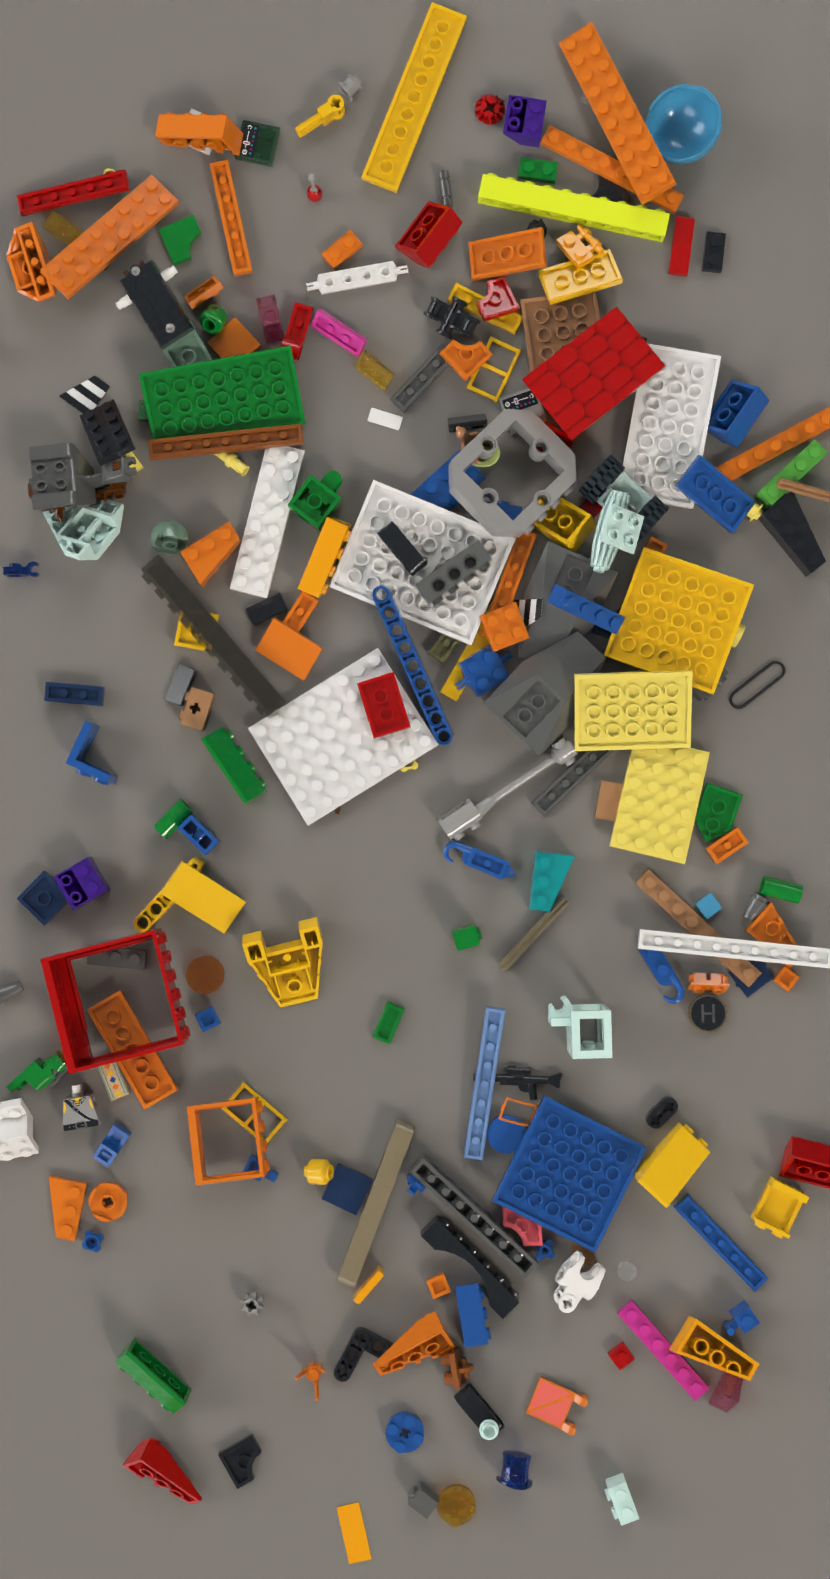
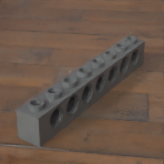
M422 1154L410 1167V1173L524 1278L538 1265L537 1258L427 1156Z

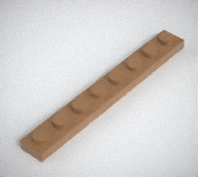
M649 869L635 882L688 933L722 937ZM716 957L747 987H750L762 974L748 960Z

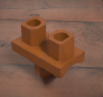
M455 1347L451 1352L441 1356L442 1366L451 1367V1371L444 1373L445 1384L454 1385V1389H460V1385L466 1382L465 1378L470 1377L469 1372L474 1369L473 1364L467 1363L466 1357H461L460 1347Z

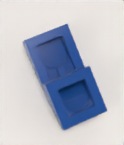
M115 1122L96 1150L93 1158L109 1167L132 1132Z

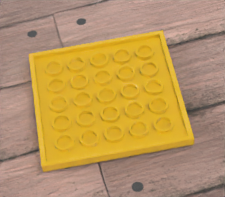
M643 547L619 612L625 619L617 635L611 634L604 656L647 672L691 670L692 688L714 695L754 584Z

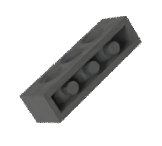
M478 539L418 582L415 587L428 605L433 604L435 606L443 600V595L446 593L452 594L458 590V585L461 582H469L475 577V572L478 570L482 572L491 566L489 562L492 561V558ZM467 559H474L476 565L473 568H468L465 565ZM452 570H458L460 577L452 579L449 573ZM436 581L444 583L445 586L442 590L434 589L433 585Z

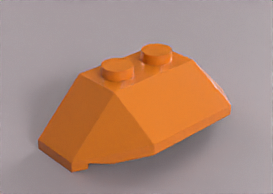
M29 222L14 228V235L6 257L17 292L37 302L56 296L57 288L40 272V269L51 259L47 247L34 223Z

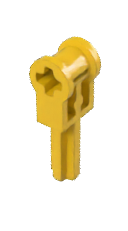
M340 95L330 96L325 104L317 108L316 114L295 127L297 135L303 137L321 124L326 126L333 120L341 119L345 114L343 98Z

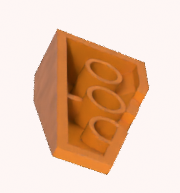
M434 1311L419 1319L373 1365L380 1376L401 1370L405 1367V1364L414 1362L415 1365L419 1364L421 1359L429 1356L432 1359L440 1357L454 1349L455 1345L441 1318Z

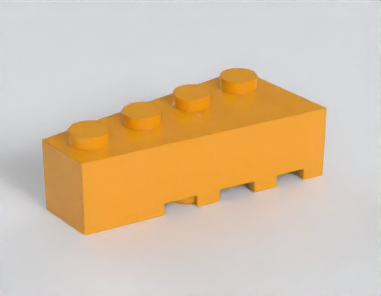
M334 516L326 518L297 589L317 598H320L322 594L326 595L329 588L327 583L329 578L335 574L337 569L335 565L343 555V547L350 538L352 524Z
M688 1316L669 1350L748 1381L751 1380L759 1366L758 1362L702 1322Z

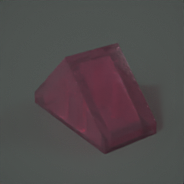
M723 1371L709 1404L727 1413L739 1402L743 1378Z

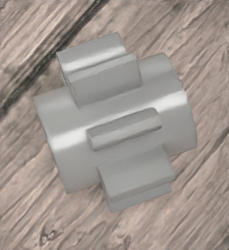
M256 1290L251 1294L247 1291L245 1294L246 1298H241L240 1300L244 1304L241 1311L245 1310L248 1313L247 1316H250L252 1313L258 1315V1308L263 1309L264 1304L260 1303L263 1300V1296H258ZM250 1301H254V1306H250Z

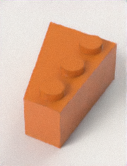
M227 522L180 551L200 585L204 588L208 580L219 570L218 568L229 558L242 541L230 522Z

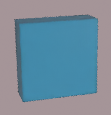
M710 892L695 903L705 919L710 918L722 909Z

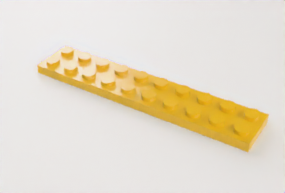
M431 3L361 176L362 180L397 194L467 21L466 15L436 3Z

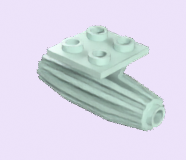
M611 490L601 510L592 542L590 566L593 567L595 572L604 573V571H608L618 549L630 554L635 552L644 516L628 510L629 495L625 492Z

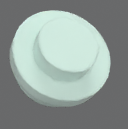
M486 1419L480 1424L479 1432L484 1439L492 1440L498 1435L499 1427L494 1420Z

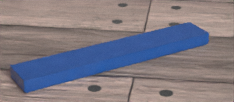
M688 1194L673 1206L754 1292L768 1280V1277Z

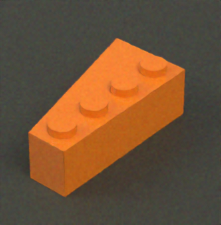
M168 112L167 114H159L155 137L166 146L188 148V145L202 151H205V147L214 149L216 153L223 154L224 150L232 151V155L239 156L243 133L226 114L209 115L201 113L200 115H193L191 113L175 114Z

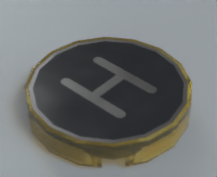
M702 994L690 1003L688 1016L695 1028L702 1032L710 1033L717 1031L724 1025L727 1018V1009L723 1001L717 996Z

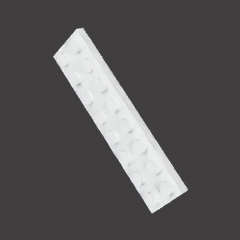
M289 446L265 449L230 590L268 598L290 513L288 503L294 497L305 454L304 450Z

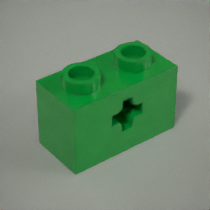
M474 924L451 930L458 951L480 945L479 940L482 939L479 927H475Z

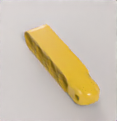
M196 856L189 860L187 864L193 868L197 864L196 870L201 872L205 861L201 857ZM159 892L135 918L134 928L139 932L150 930L174 905V902ZM155 903L161 906L159 914L153 912L152 908ZM141 918L147 919V928L140 926Z

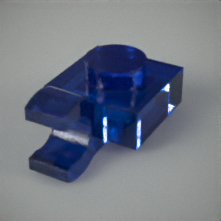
M32 561L26 567L18 563L9 564V567H3V575L8 578L38 577L39 573L32 572V567L39 566V563Z

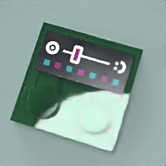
M243 120L241 126L243 139L239 156L235 155V159L273 167L280 127Z

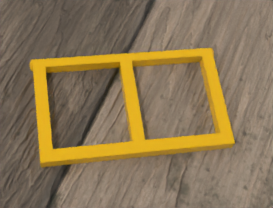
M490 336L486 345L488 349L493 342L516 353L507 373L487 363L482 366L505 377L496 397L472 386L479 369L472 375L466 388L497 403L517 362L521 349H517Z
M242 1082L241 1086L229 1100H234L242 1089L245 1088L253 1096L259 1097V1101H262L263 1106L265 1105L282 1119L269 1136L264 1139L268 1143L288 1119L245 1082ZM227 1107L221 1108L255 1137V1131L248 1126L253 1119V1113L244 1122Z

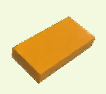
M380 1265L355 1292L353 1300L357 1304H360L383 1278L384 1269Z

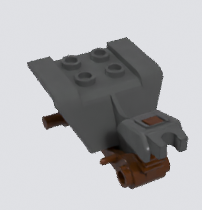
M72 443L29 447L32 478H29L28 495L32 499L33 510L53 508L57 522H60V520L61 522L64 521L63 511L65 506L96 504V499L103 498L104 502H107V497L124 498L127 482L132 481L133 475H137L136 467H129L132 464H136L135 457L123 455L101 466V472L94 474L93 467Z

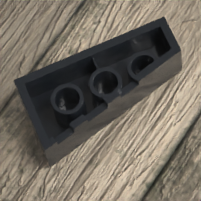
M794 492L786 494L758 518L805 577L826 562Z

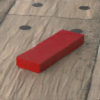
M680 216L675 218L668 270L669 275L684 277L688 275L695 218Z

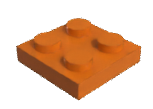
M516 602L479 616L493 652L530 638Z

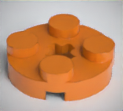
M115 1182L100 1183L93 1189L88 1200L93 1216L103 1222H110L121 1217L128 1206L127 1191ZM104 1198H112L113 1204L106 1206V1202L103 1201Z

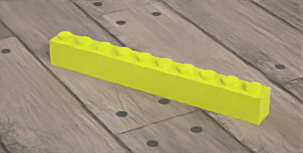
M493 173L483 174L478 194L479 204L578 225L582 224L587 227L663 242L670 216V213H666L662 209L651 210L643 205L632 206L625 201L613 202L606 197L595 198L587 193L576 194L568 189L557 190L550 185L538 186L534 182H520L512 177H506L505 179Z

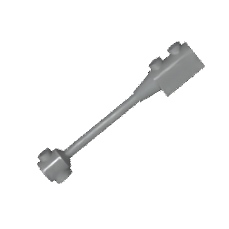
M564 736L557 738L551 744V756L494 795L474 804L468 798L438 818L437 821L449 839L454 838L455 841H458L465 836L463 831L469 827L471 830L478 828L481 825L479 820L497 801L556 762L561 765L565 763L566 766L576 761L574 756L577 755V751L574 750L571 742L567 738L565 739Z

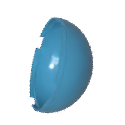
M681 84L667 89L654 100L648 110L645 121L663 159L668 163L683 165L698 161L715 146L722 129V112L718 101L707 89L701 86Z

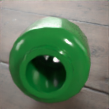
M209 305L201 314L200 324L208 333H219L227 323V313L219 305Z

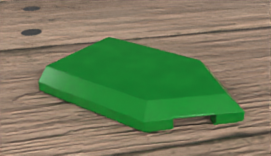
M706 783L695 817V822L706 843L731 831L743 796L742 794Z

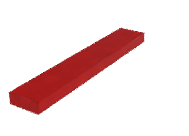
M123 169L17 195L19 213L21 216H26L129 191L127 171Z

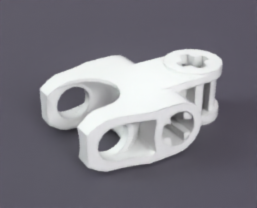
M578 1250L562 1264L555 1277V1281L559 1286L554 1291L553 1297L559 1309L565 1313L572 1312L582 1297L586 1300L593 1298L600 1287L606 1270L602 1264L596 1263L589 1271L580 1272L585 1257Z

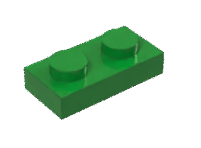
M521 157L518 179L555 184L558 162Z

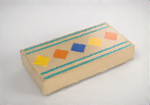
M117 1062L98 1067L111 1101L130 1093Z

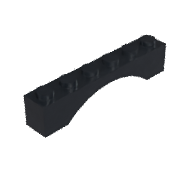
M436 1215L421 1230V1237L434 1250L453 1253L472 1265L485 1284L489 1306L504 1319L519 1304L518 1292L512 1286L508 1287L504 1283L505 1279L500 1273L497 1272L495 1274L490 1269L492 1266L486 1259L483 1258L481 1260L477 1256V1250L471 1244L468 1246L463 1241L464 1237L458 1231L454 1232L450 1228L451 1224L444 1217L440 1218Z

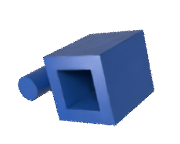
M744 1300L729 1310L733 1319L724 1321L723 1327L728 1335L732 1336L737 1328L740 1327L745 1334L760 1324V1322Z

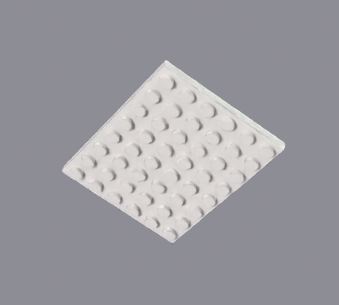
M373 480L329 587L376 606L372 596L374 588L382 585L387 586L391 590L403 618L472 645L481 624L479 616L485 614L516 538L494 537L478 522ZM391 521L396 524L427 562V565L414 576L405 569L377 534ZM479 539L492 558V561L489 562L491 566L482 572L480 570L475 572V577L469 582H461L458 585V590L452 594L446 593L443 595V600L437 605H428L415 585ZM469 558L465 561V565L468 568H473L476 562L474 559ZM452 570L449 576L452 579H457L460 577V572ZM436 581L433 585L434 589L438 591L442 590L445 586L441 581ZM379 589L377 597L380 600H384L387 593L384 589ZM387 607L385 609L386 611L395 614V611L392 607Z
M378 648L248 728L308 826L438 746V743L396 676L395 678L411 728L376 739L373 738L357 683L393 672Z

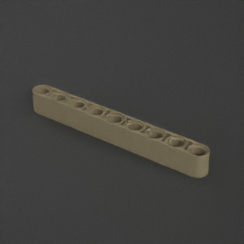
M398 1119L395 1123L336 1280L354 1288L356 1286L413 1136L415 1126Z

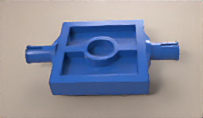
M490 644L458 663L463 673V679L455 683V687L459 691L468 685L472 688L476 697L481 696L509 677L504 662L512 658L513 655L508 650L500 656L496 651H492Z

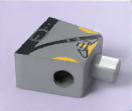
M83 1083L71 1085L73 1096H68L63 1100V1131L101 1125L103 1117L95 1094H84Z

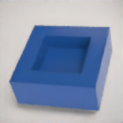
M213 1006L195 1014L203 1032L221 1024Z

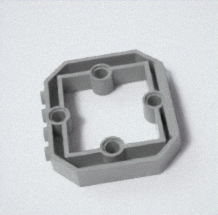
M504 409L451 460L448 466L449 493L492 536L520 537L523 533L528 535L535 528L533 524L537 520L541 522L548 515L546 511L550 507L553 510L561 502L559 498L562 495L566 497L574 489L572 485L576 481L575 454L532 410ZM511 427L530 445L528 449L530 459L535 462L545 460L559 474L545 490H539L535 493L529 505L514 520L497 505L499 495L495 489L485 488L482 490L465 473L478 458L484 460L491 458L497 449V440ZM482 444L488 445L490 450H486ZM536 447L542 448L543 452H539ZM483 497H488L491 503L485 502ZM537 499H541L545 505H540Z

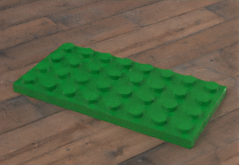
M291 345L138 374L153 439L306 424Z

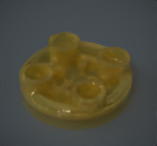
M449 1485L438 1496V1513L451 1527H458L467 1523L476 1512L475 1497L472 1491L464 1485Z

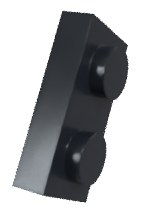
M707 231L702 271L722 272L726 233Z

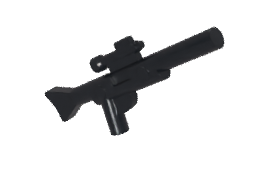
M508 1065V1068H504L508 1075L496 1074L495 1082H500V1085L518 1086L520 1091L529 1092L530 1100H536L535 1086L537 1084H550L560 1088V1080L563 1074L558 1073L549 1077L523 1075V1072L530 1074L531 1068H516V1065ZM473 1073V1081H475L476 1073Z

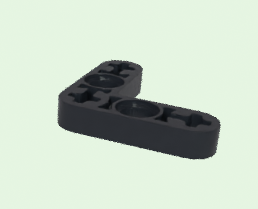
M364 1327L356 1328L335 1365V1378L341 1382L347 1381L351 1377L364 1351L379 1358L386 1352L387 1346L390 1348L394 1343ZM361 1333H363L365 1340L361 1339L358 1347L356 1345L358 1340L357 1335H361ZM375 1342H381L383 1349L375 1351L372 1345ZM349 1350H355L357 1357L349 1359L346 1353ZM346 1362L348 1364L346 1367V1373L340 1375V1370L343 1369Z

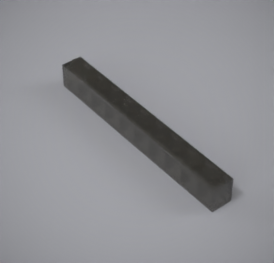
M159 554L141 569L143 573L141 577L148 585L151 583L156 588L154 592L161 600L163 598L167 600L169 604L166 606L173 614L176 612L181 617L179 621L186 629L189 627L194 632L192 636L199 644L201 642L205 644L207 648L204 650L211 658L214 656L219 661L217 665L224 673L226 671L232 676L230 680L236 687L241 686L245 692L242 694L249 702L252 700L257 705L255 709L262 717L264 715L269 717L285 704V700Z

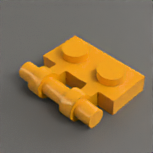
M579 224L576 228L579 234L575 235L571 230L556 239L558 248L578 270L594 261L592 253L596 252L598 255H602L605 251L601 246L602 243L591 235L592 232L589 228L584 227L582 224ZM586 240L589 245L585 246L582 242Z

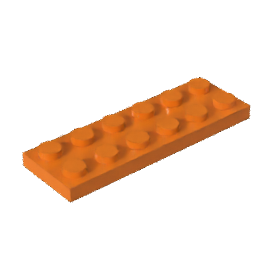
M122 990L87 1009L111 1053L151 1043L150 1038ZM158 1052L117 1062L144 1110L179 1089Z

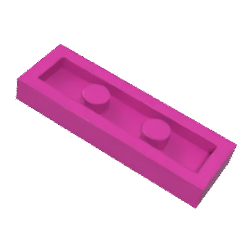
M323 309L317 310L311 327L356 357H359L368 339Z

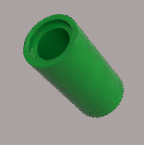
M179 799L153 827L160 835L168 839L194 811L182 799Z
M767 876L762 878L759 889L760 895L796 904L800 902L803 893L802 885Z

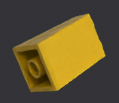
M679 1122L643 1160L634 1174L636 1180L666 1208L710 1154V1151L706 1148L708 1144L701 1137L698 1139L692 1135L694 1131L687 1124L683 1126Z

